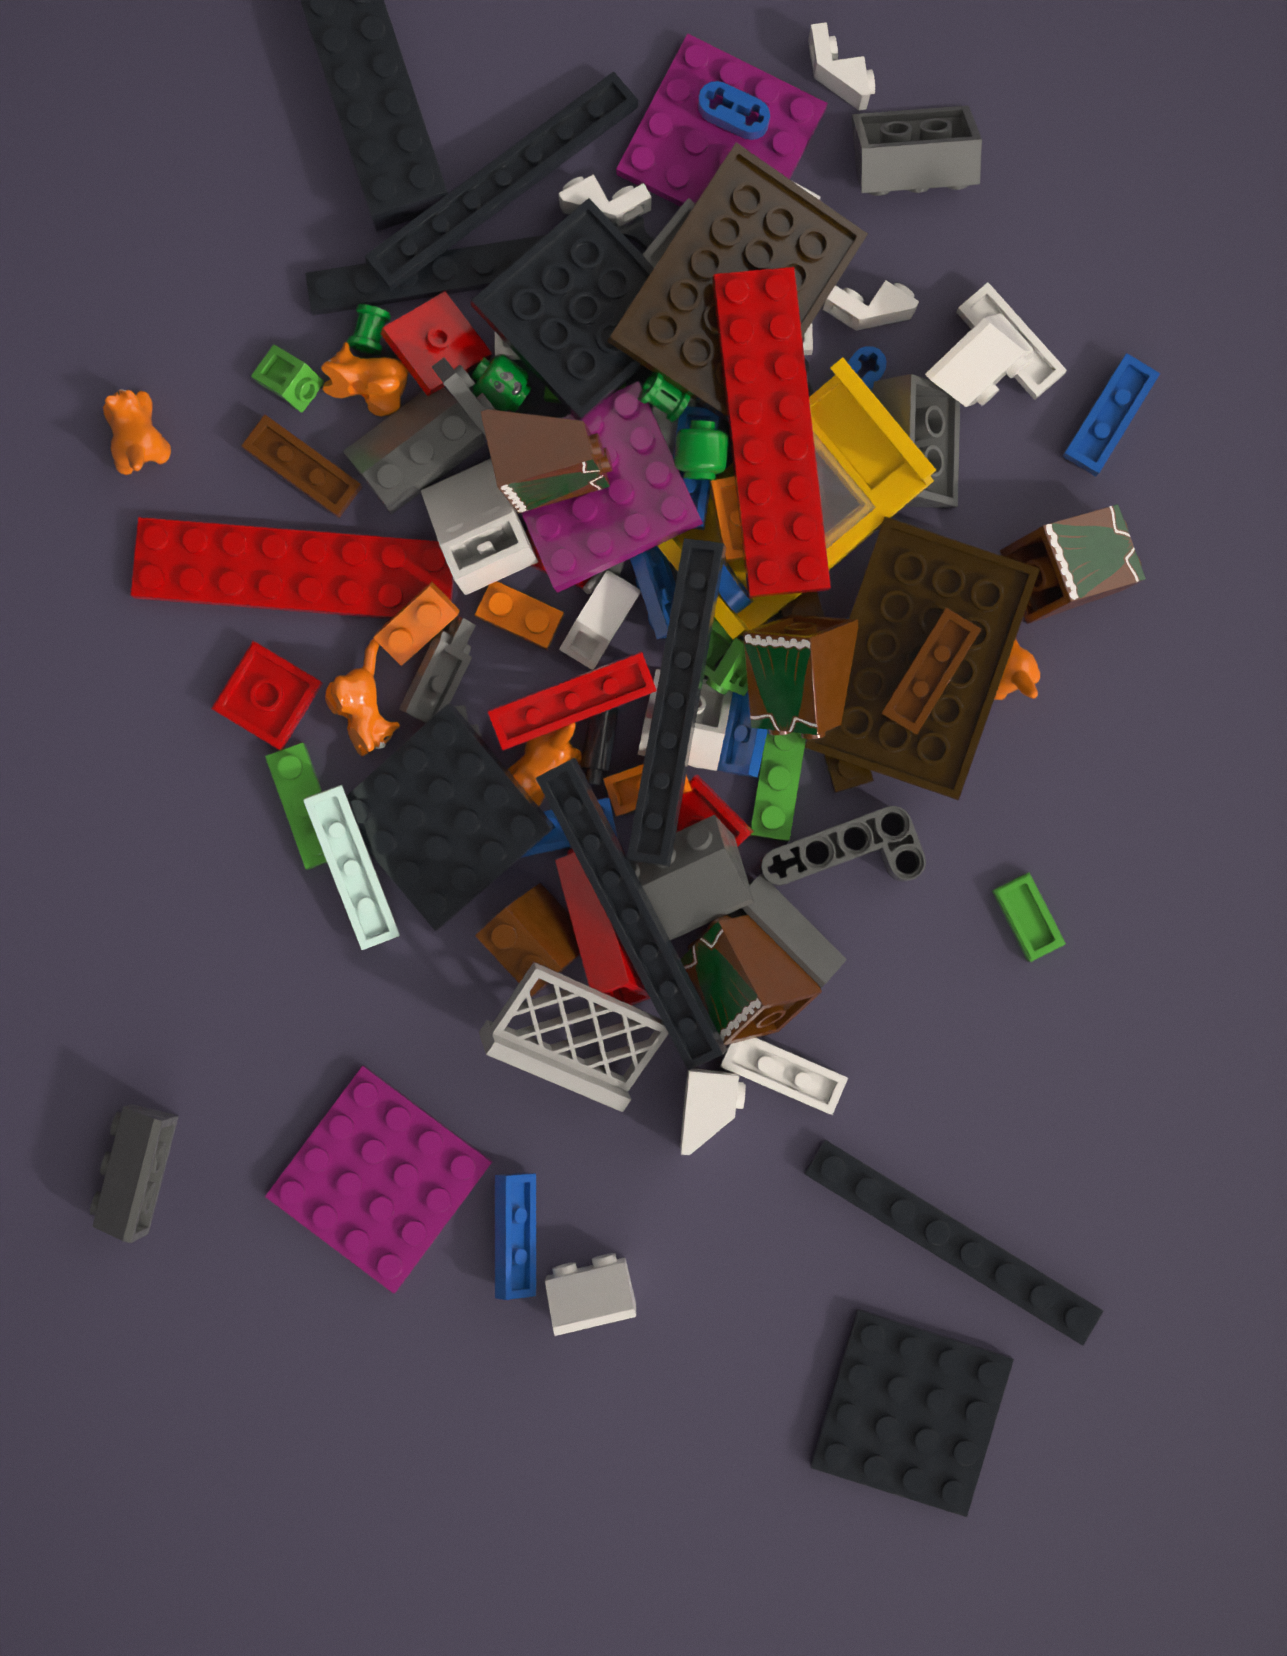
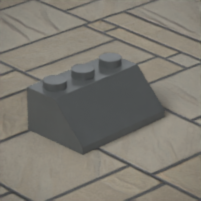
M969 105L852 114L856 176L861 193H869L875 196L886 195L890 191L899 190L921 193L929 188L947 187L953 190H960L968 187V185L980 184L982 138Z
M913 374L874 381L873 394L937 470L931 475L934 482L904 507H958L960 402L931 380Z
M443 387L430 396H427L422 391L346 448L343 453L392 515L419 495L421 490L431 486L486 443L483 433L459 402Z
M715 815L676 832L670 867L629 860L670 940L754 902L735 837Z
M760 874L749 885L754 902L727 915L730 918L749 915L822 988L847 959ZM707 927L696 939L703 937L709 931V928Z
M133 1104L123 1106L122 1112H116L110 1134L115 1136L112 1151L105 1153L100 1169V1174L105 1176L102 1190L96 1191L91 1203L90 1215L95 1216L92 1227L128 1243H132L149 1234L178 1115Z

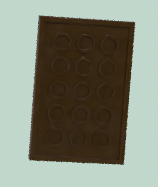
M735 143L607 342L653 373L661 374L663 379L681 392L687 393L693 400L729 423L712 280L713 275L794 267L803 337L868 233L747 149Z
M884 517L849 618L858 620V632L842 723L826 731L825 736L822 738L807 739L805 748L959 800L1040 569ZM945 608H948L980 627L981 631L920 731L915 735L881 713Z

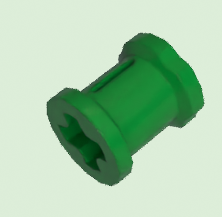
M359 304L356 309L359 316L354 334L348 337L347 343L357 351L371 355H380L382 351V346L380 345L382 335L380 333L385 324L390 323L391 315L381 308Z
M652 373L643 384L638 400L643 404L649 402L664 412L667 420L674 422L683 413L691 397L663 379L661 374Z

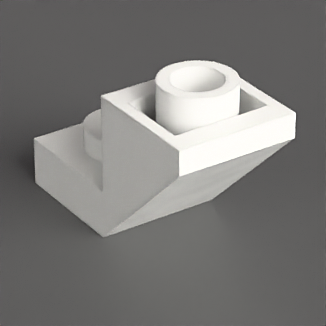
M827 22L811 24L808 43L814 79L857 110L867 109L870 95L875 94V79L873 70H866L864 56L838 60L836 37H829Z
M593 174L586 179L577 177L564 185L563 191L559 193V202L563 213L570 215L584 201L590 198L613 224H618V227L651 210V195L644 183L636 188L633 186L624 187L613 195V200L608 201Z
M885 280L869 306L863 303L864 299L850 288L842 290L835 285L825 301L823 310L857 331L909 320L915 313L919 301L914 298V293L900 283L893 285Z
M607 570L559 650L594 670L641 593V590Z

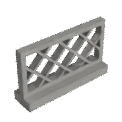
M533 962L494 1022L487 1020L479 1031L486 1055L621 1112L625 1110L631 1101L628 1091L669 1034L660 1018ZM538 978L553 984L555 993L531 1000L530 990ZM578 996L587 999L589 1008L570 1014L565 1013L563 1001ZM558 1003L560 1017L540 1023L537 1022L534 1010ZM612 1011L621 1015L622 1023L603 1029L599 1028L597 1016ZM526 1012L530 1013L533 1025L518 1030L507 1026L513 1016ZM592 1018L595 1031L572 1038L569 1025ZM645 1026L655 1029L648 1040L633 1044L630 1031ZM564 1027L567 1040L551 1045L542 1041L541 1033ZM625 1033L628 1046L605 1052L604 1039ZM598 1042L599 1055L586 1059L576 1056L575 1048ZM631 1056L632 1064L623 1076L610 1071L608 1063Z

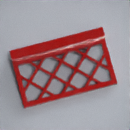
M638 652L495 707L487 712L501 748L505 750L651 694L657 690L643 653Z

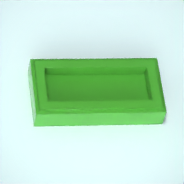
M1029 872L992 890L1028 962H1032L1066 944Z

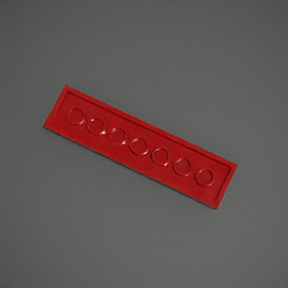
M794 267L714 274L712 280L748 598L829 590L831 585Z
M138 517L131 597L134 599L391 619L431 582L452 602L454 578L438 541Z

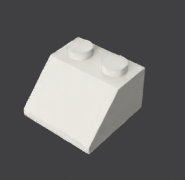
M1002 314L987 316L970 330L925 375L965 407L974 405L976 402L983 406L999 391L996 384L1006 374L1013 378L1029 363L1025 356L1033 348Z
M656 669L653 681L656 690L660 676L659 669ZM703 679L688 765L695 768L717 771L733 692L729 690L726 695H723L706 684L707 680ZM656 692L650 694L638 755L645 756Z
M694 1068L687 1070L680 1139L681 1155L692 1154L735 1118L736 1108H744L746 1085L744 1082H738L739 1076L736 1073Z
M610 1253L592 1258L593 1265L577 1268L576 1263L573 1262L552 1268L553 1274L546 1276L545 1284L554 1336L636 1317V1302L625 1257L617 1259L615 1253Z

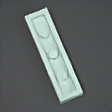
M342 784L304 798V804L361 950L400 936Z

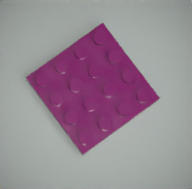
M687 33L617 166L616 175L638 186L644 183L648 191L680 207L688 198L696 204L735 143H738L790 179L820 123L828 103ZM720 81L762 100L770 111V121L766 133L758 139L748 140L706 121L698 110V98L703 86L709 82ZM716 95L713 100L709 99V107L715 110L718 105H723V97L720 95ZM752 111L750 116H745V124L752 126L754 122H759V114Z
M639 382L613 393L582 420L591 434L598 433L603 448L606 447L609 452L613 471L607 472L610 487L521 513L552 586L557 593L703 524L680 471L674 465V458L649 403L643 404L638 400L642 390ZM572 414L563 417V419L577 420Z
M363 1065L265 1197L395 1294L493 1161Z

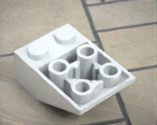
M491 459L421 490L444 557L455 582L465 595L538 562L516 510L497 487Z

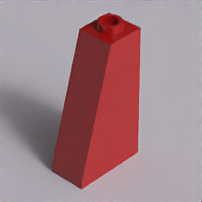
M570 849L567 852V856L559 858L555 862L589 987L631 1006L650 999L573 849Z

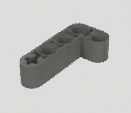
M889 806L773 849L763 857L759 869L760 874L773 886H782L879 850L889 875L895 880L904 882L913 880L922 874L925 870L926 859L907 811L901 807ZM885 815H894L900 820L901 831L897 836H889L882 830L881 821ZM847 829H857L862 833L864 844L860 850H851L844 844L843 836ZM816 842L824 846L827 856L822 864L816 865L808 861L805 854L808 844ZM797 849L798 862L805 871L799 873L797 864L784 871L785 878L780 879L777 873H769L768 867L773 864V857H777L780 862H784L795 857L790 850ZM900 852H908L914 857L916 865L912 873L904 874L897 869L895 861Z

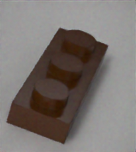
M267 415L262 417L241 445L245 451L337 518L342 516L362 489L361 483Z
M945 608L881 714L917 735L981 631V628L950 609Z

